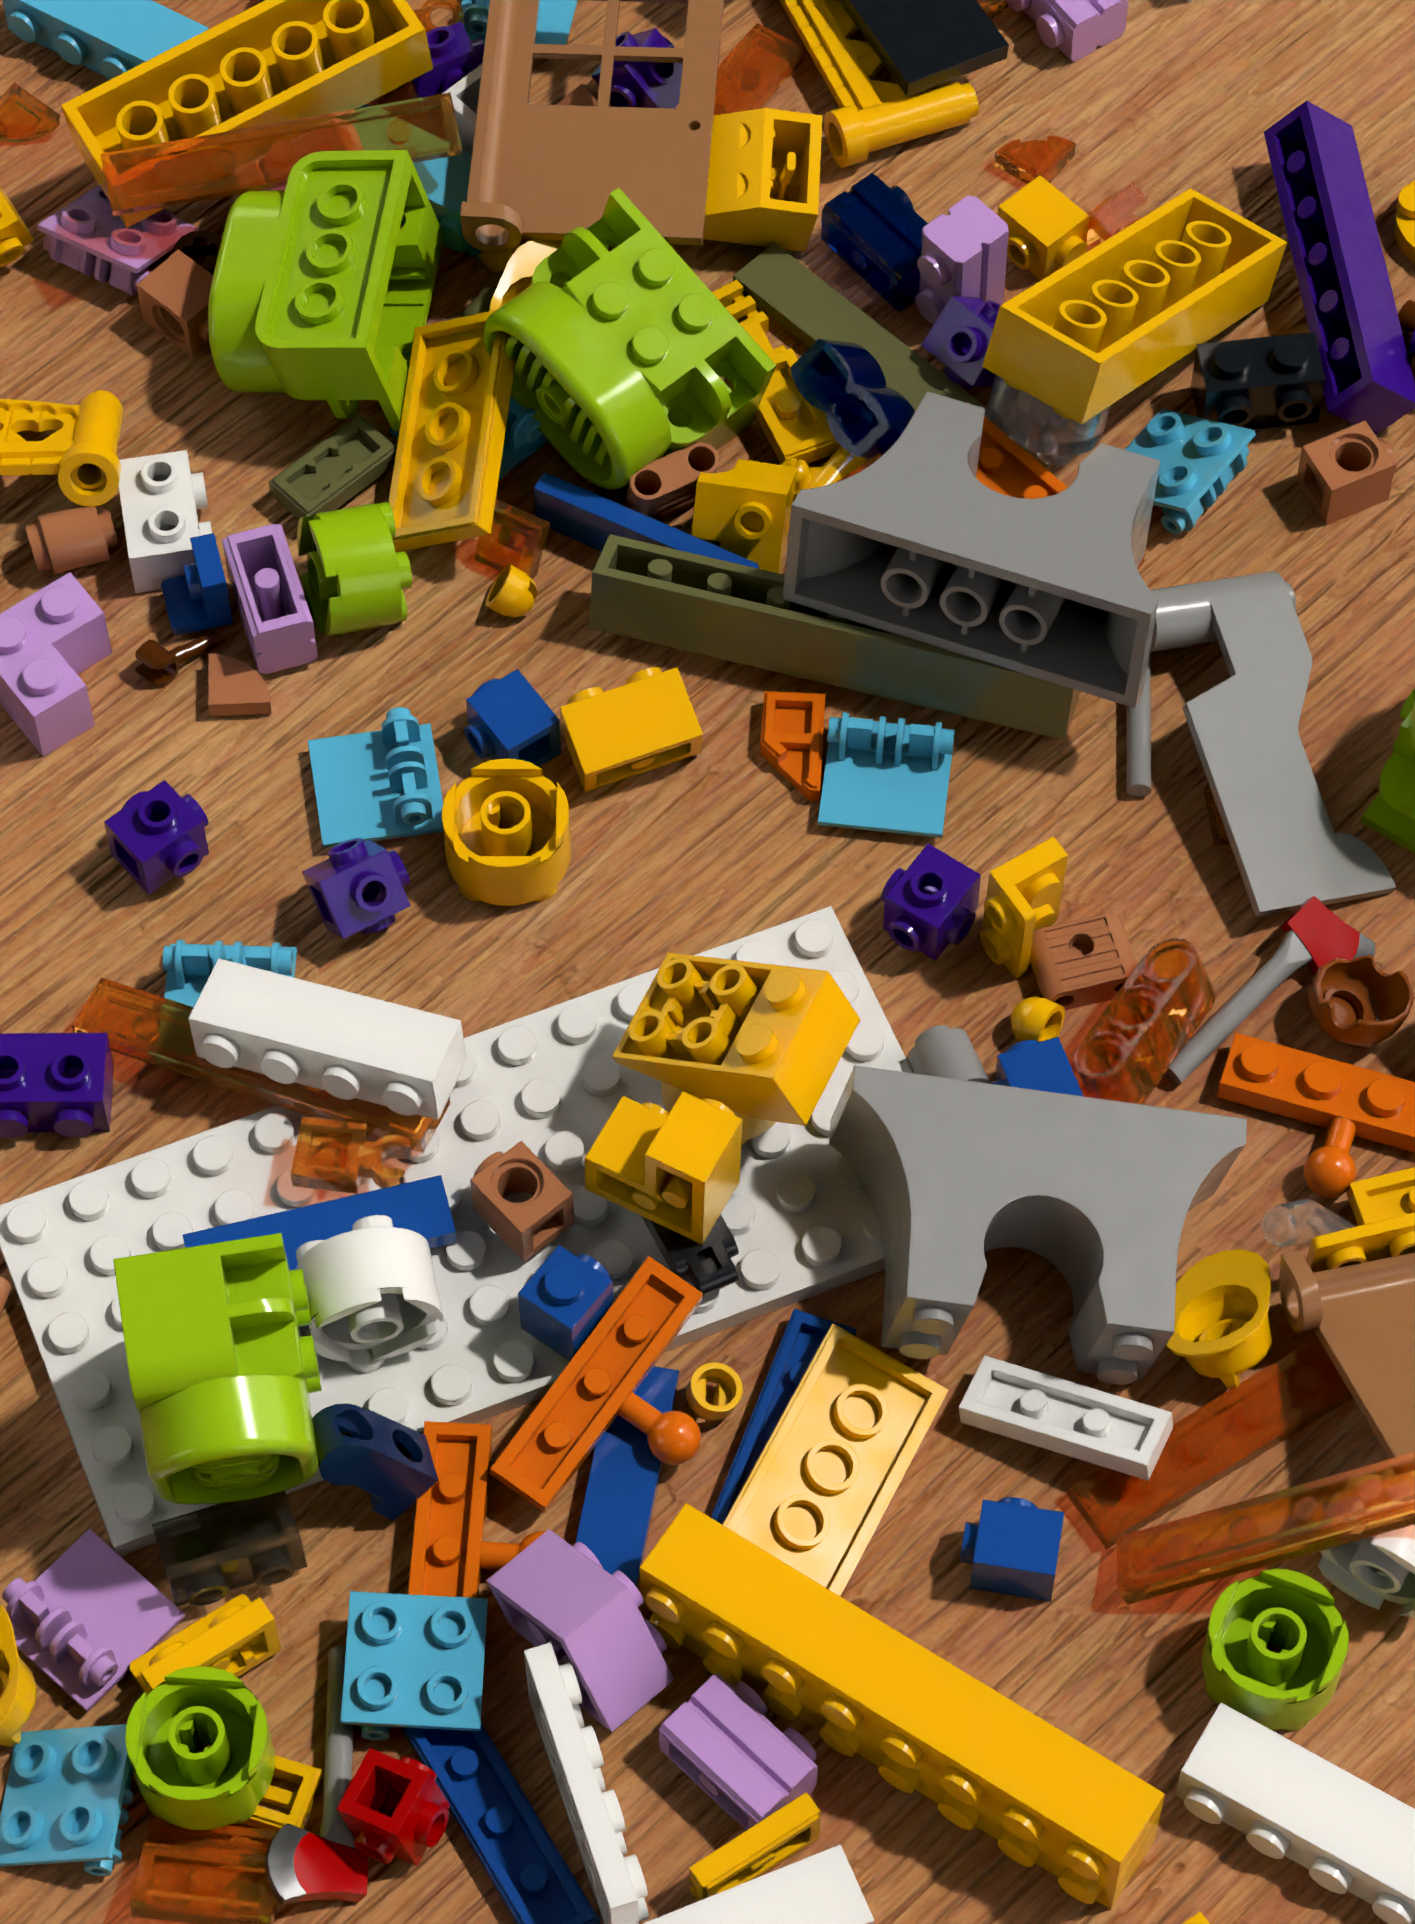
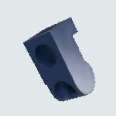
M348 1403L326 1407L312 1418L318 1467L322 1478L331 1484L339 1486L354 1485L367 1491L373 1511L394 1521L417 1498H420L439 1481L426 1435L374 1411Z

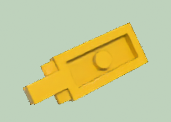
M758 320L742 325L746 332L776 364L774 373L755 416L780 463L782 464L788 459L796 458L797 460H805L809 464L833 455L840 447L839 435L793 349L786 350L784 345L773 349Z

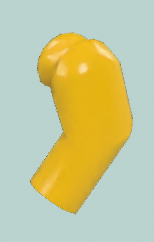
M844 442L821 467H809L805 460H797L796 458L788 459L781 465L798 468L795 500L800 490L830 485L855 475L866 462V458L858 447L849 442Z

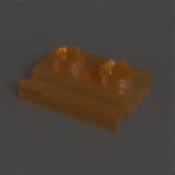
M150 1816L148 1824L149 1833L147 1841L143 1844L130 1897L131 1917L191 1924L274 1923L278 1900L273 1895L266 1878L264 1861L268 1845L277 1831L230 1825L210 1830H192L178 1827L162 1818Z

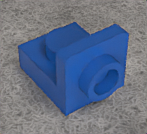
M214 533L190 538L194 562L183 564L185 575L165 579L161 583L171 630L175 635L233 624L227 583Z

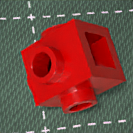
M369 1748L336 1808L356 1837L353 1842L354 1846L365 1855L385 1864H390L393 1858L396 1857L418 1866L426 1849L434 1847L440 1841L448 1823L450 1804L435 1782L437 1774L423 1763L410 1757L401 1756L398 1760Z

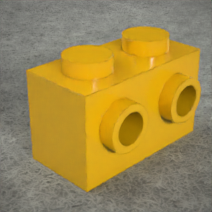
M659 667L638 671L626 679V685L603 692L601 687L588 688L569 697L567 700L568 704L560 707V728L584 792L702 752L703 733L678 667L664 672Z

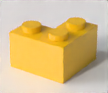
M683 1091L670 1113L656 1104L648 1102L640 1104L622 1096L585 1157V1189L703 1245L739 1184L743 1119L735 1116L730 1108L717 1100L710 1098L700 1100Z

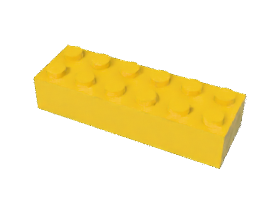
M264 0L62 104L61 107L75 147L125 227L128 228L234 173V170L431 71L433 64L425 28L406 0Z
M1189 188L1000 305L982 367L1001 377L1008 386L1016 390L1025 391L1049 405L1059 416L1074 420L1082 425L1195 350L1196 344L1207 342L1267 302L1287 242Z

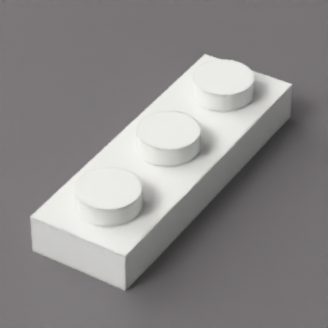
M985 1355L959 1405L961 1423L1148 1481L1173 1429L1172 1412Z

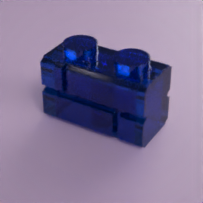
M871 173L854 184L848 193L844 191L825 204L822 209L821 240L899 312L916 302V295L919 294L920 271L917 261L921 257L922 228L928 223L914 211L912 202L904 190L898 186L889 188L879 177Z

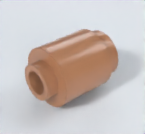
M77 505L38 516V523L25 526L38 573L53 569L54 575L110 560L108 547L119 545L109 509L97 512L95 506Z

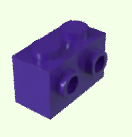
M107 1033L0 1034V1137L17 1138L25 1135L27 1132H57L62 1136L77 1138L87 1136L91 1132H110L114 1060Z

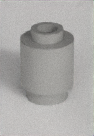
M947 1025L929 1028L916 1038L915 1046L908 1054V1061L915 1074L990 1083L966 1031L963 1029L950 1028Z

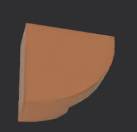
M209 653L208 707L210 717L272 714L266 683L252 666L233 656Z

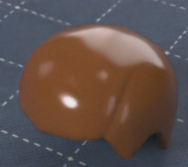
M1366 955L1351 960L1335 958L1319 967L1309 987L1307 1005L1315 1021L1329 1037L1345 1045L1368 1048L1386 1040L1401 1027L1410 1013L1415 997L1408 976L1403 971L1398 970L1391 974L1384 973L1376 966L1374 957Z

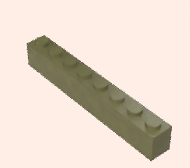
M612 534L609 535L592 572L589 628L1062 740L1066 739L1079 700L1080 691L784 600L782 599L785 576L783 574Z

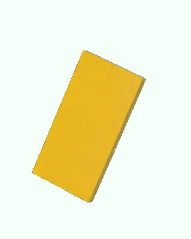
M496 310L415 327L388 501L395 520L396 533L395 537L392 538L395 552L491 534L516 358L509 360L504 351L507 340L512 336L504 331H501L493 340L491 356L486 352L483 338L484 325L488 317Z
M832 1323L722 1525L841 1596L949 1390Z

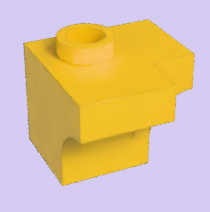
M738 459L735 467L729 471L720 473L701 472L696 484L691 535L699 539L721 542L720 548L757 563L759 569L780 574L790 525L791 505L795 496L798 468Z

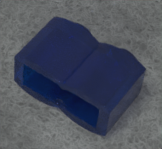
M818 339L791 366L794 383L801 395L813 407L825 412L828 426L835 439L844 449L855 456L879 459L899 439L915 413L914 408L903 395L886 386L883 371L873 355L856 343Z

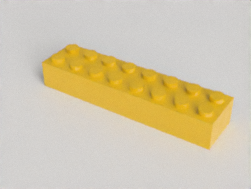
M685 1503L640 1566V1588L644 1600L641 1604L642 1617L647 1619L657 1629L668 1647L679 1649L683 1645L704 1658L703 1664L712 1674H720L732 1685H735L738 1681L744 1682L762 1694L761 1699L764 1704L777 1715L791 1721L795 1720L798 1716L819 1729V1735L823 1741L837 1752L849 1757H853L857 1753L879 1766L878 1772L895 1788L906 1793H913L916 1789L937 1802V1807L941 1814L955 1825L967 1830H972L976 1826L998 1840L997 1845L1000 1850L1013 1861L1026 1867H1032L1036 1863L1058 1877L1057 1881L1060 1887L1073 1898L1086 1904H1093L1096 1900L1111 1910L1152 1847L1156 1837L1165 1793L691 1505Z

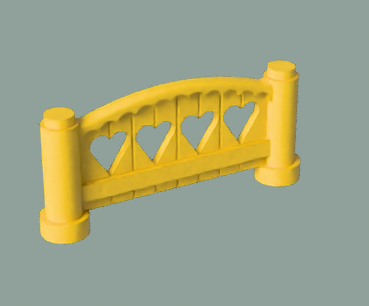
M779 0L839 106L838 109L826 112L824 130L831 155L841 168L865 162L870 152L967 124L970 118L978 115L979 103L975 90L970 83L960 84L959 82L950 83V81L907 97L898 84L872 80L883 68L884 64L868 42L849 39L858 27L839 1Z
M97 390L83 398L80 405L0 399V475L58 474L59 487L63 494L72 502L87 507L107 503L116 494L121 476V464L116 455L124 415L121 402L114 394L105 390ZM26 430L35 432L56 430V432L42 441H26L17 434L20 431Z

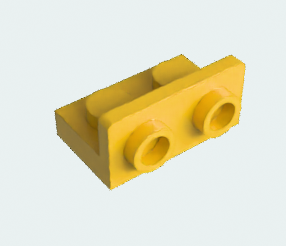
M1054 836L989 872L980 939L991 960L997 965L1004 963L1016 979L1028 973L1034 931L1052 926L1059 917L1068 854Z
M240 1594L133 1660L129 1665L131 1675L143 1693L146 1691V1694L164 1682L165 1676L186 1667H214L239 1677L281 1650L275 1618L260 1597L251 1602L246 1595Z

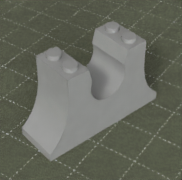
M927 391L899 439L878 460L857 474L839 482L799 491L791 505L782 599L1126 706L1136 707L1143 693L1159 598L1145 584L1137 568L1145 555L1160 460L1101 443L1079 464L1075 481L1062 492L1049 497L1035 499L1003 495L986 487L976 478L985 408Z
M854 1065L830 1120L829 1144L842 1154L862 1180L871 1198L880 1225L885 1257V1291L881 1347L899 1349L900 1353L904 1356L915 1359H930L939 1354L947 1355L975 1304L987 1269L984 1253L1002 1247H1017L1033 1251L1048 1259L1063 1274L1070 1287L1073 1298V1317L1068 1333L1077 1372L1097 1375L1100 1381L1115 1385L1130 1384L1136 1380L1142 1381L1174 1333L1177 1257L1186 1214L1201 1201L1214 1195L1246 1144L1247 1119Z

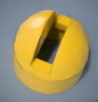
M507 564L493 582L485 605L503 616L511 618L524 616L532 610L537 597L535 582L524 571L511 564Z
M1036 996L1021 1000L1013 1008L1010 1017L1014 1036L1020 1042L1025 1040L1042 1042L1058 1037L1064 1024V1007L1046 998Z
M717 1362L700 1366L692 1375L686 1388L688 1408L696 1417L708 1421H720L729 1416L737 1407L743 1394V1385L738 1374L731 1367ZM706 1382L716 1383L713 1405L705 1401Z

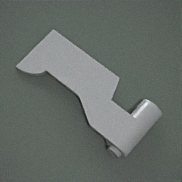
M1268 571L1152 589L1151 591L1159 598L1150 652L1218 642L1231 676L1229 679L1186 702L1182 709L1255 916L1261 917L1295 911L1308 898L1313 896L1318 898L1324 905L1392 893L1396 889L1395 883L1379 856L1360 839L1346 833H1334L1299 736L1298 725L1313 661L1295 611L1296 599L1290 583L1284 581L1278 572Z

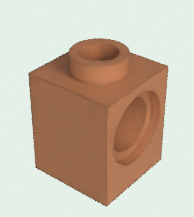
M178 249L136 285L142 320L193 358L210 344L208 303L213 275Z
M1365 420L1302 446L1296 482L1326 526L1388 500L1393 474L1397 468L1396 458L1387 441L1384 439L1378 440Z
M522 1141L505 1153L500 1151L487 1157L476 1169L474 1177L470 1179L473 1210L524 1263L575 1224L573 1193ZM513 1192H526L533 1196L521 1203H512L504 1199Z

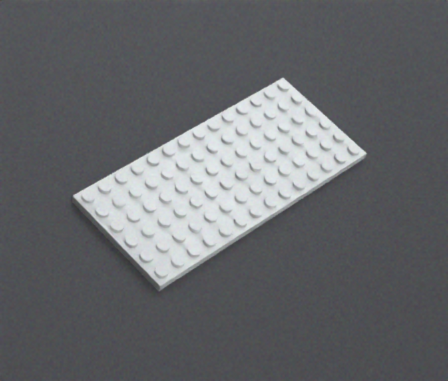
M831 906L695 955L829 971L861 1020L807 1125L776 1122L770 1129L757 1137L747 1140L741 1146L739 1184L721 1213L738 1247L739 1254L731 1257V1260L738 1273L739 1281L703 1296L702 1302L665 1352L885 1270L884 1246L876 1211L856 1171L842 1154L829 1144L830 1120L854 1065L913 1073ZM659 968L465 1037L464 1045L467 1059L439 1120L417 1114L412 1116L401 1115L390 1110L387 1106L356 1098L351 1100L340 1099L321 1089L0 1205V1250L116 1553L124 1556L325 1479L322 1478L318 1467L317 1472L311 1479L292 1489L259 1498L219 1504H176L165 1501L158 1496L148 1475L140 1415L131 1389L113 1259L185 1248L183 1234L441 1175L456 1230L457 1243L430 1249L443 1311V1322L438 1319L435 1321L437 1333L431 1340L418 1348L385 1359L372 1360L370 1349L349 1350L351 1361L331 1360L316 1353L322 1391L309 1393L312 1418L326 1407L348 1403L374 1411L422 1434L425 1421L475 1424L539 1400L545 1396L570 1361L521 1329L518 1292L558 1245H561L577 1257L580 1254H586L602 1264L610 1274L611 1280H613L614 1301L648 1256L670 1270L641 1215L585 1189V1157L622 1096L640 1104L645 1102L653 1103L667 1110L661 1097L660 1080L618 1064L612 1058ZM520 1141L573 1193L575 1221L574 1225L525 1263L473 1210L470 1182L478 1166L487 1157L500 1151L505 1153ZM513 1192L504 1199L512 1203H521L533 1196L526 1192ZM689 1276L683 1278L684 1281L694 1287ZM307 1326L299 1327L301 1337L309 1336Z

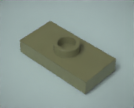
M358 414L268 481L270 494L297 519L336 510L394 466L397 447Z

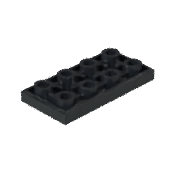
M838 0L907 97L1007 59L1009 44L977 0Z

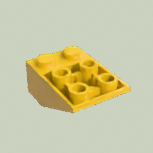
M770 108L714 115L703 239L768 247L775 242L782 249L806 252L818 216L823 115Z
M668 952L614 1051L612 1058L618 1064L701 1098L717 1100L731 1110L747 1117L806 1126L861 1019L829 971Z

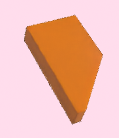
M764 691L761 756L810 802H820L826 694Z

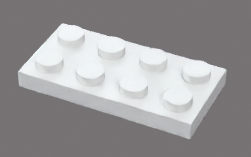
M551 1642L524 1650L529 1702L603 1924H639V1922L649 1919L644 1898L648 1896L645 1879L636 1854L623 1857L627 1855V1848L622 1833L626 1831L623 1814L615 1791L613 1789L606 1791L600 1768L604 1766V1761L592 1725L584 1727L579 1706L582 1703V1696L572 1664L568 1662L558 1665Z

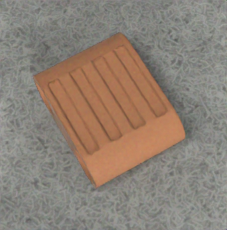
M698 442L649 463L630 478L623 506L658 521L695 504L698 477L701 472H717L719 466L718 452L710 444Z
M1117 913L1099 914L1043 927L1034 931L1030 962L1042 998L1063 1006L1065 1010L1124 997L1142 987L1143 980L1121 917Z

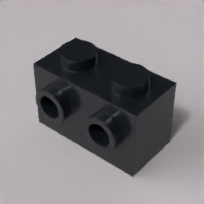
M1315 332L1196 344L1191 391L1197 417L1252 430L1318 423L1326 379Z

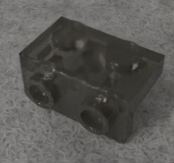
M285 1491L254 1499L220 1503L152 1524L176 1606L187 1603L195 1606L208 1605L224 1598L230 1590L253 1583L263 1586L277 1584L290 1578L295 1570L307 1567L299 1530L296 1529Z

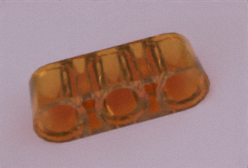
M1172 938L1154 945L1144 955L1080 1043L1074 1054V1065L1089 1097L1143 1104L1211 1010L1215 1002V990L1193 943L1185 939Z

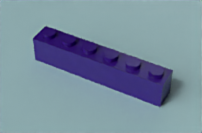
M1306 100L1264 131V136L1309 331L1315 332L1326 379L1324 396L1328 412L1353 425L1366 420L1376 435L1415 409V383L1353 127Z

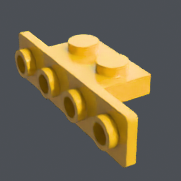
M1415 1167L1349 1183L1347 1197L1358 1226L1312 1238L1306 1261L1314 1273L1414 1253Z

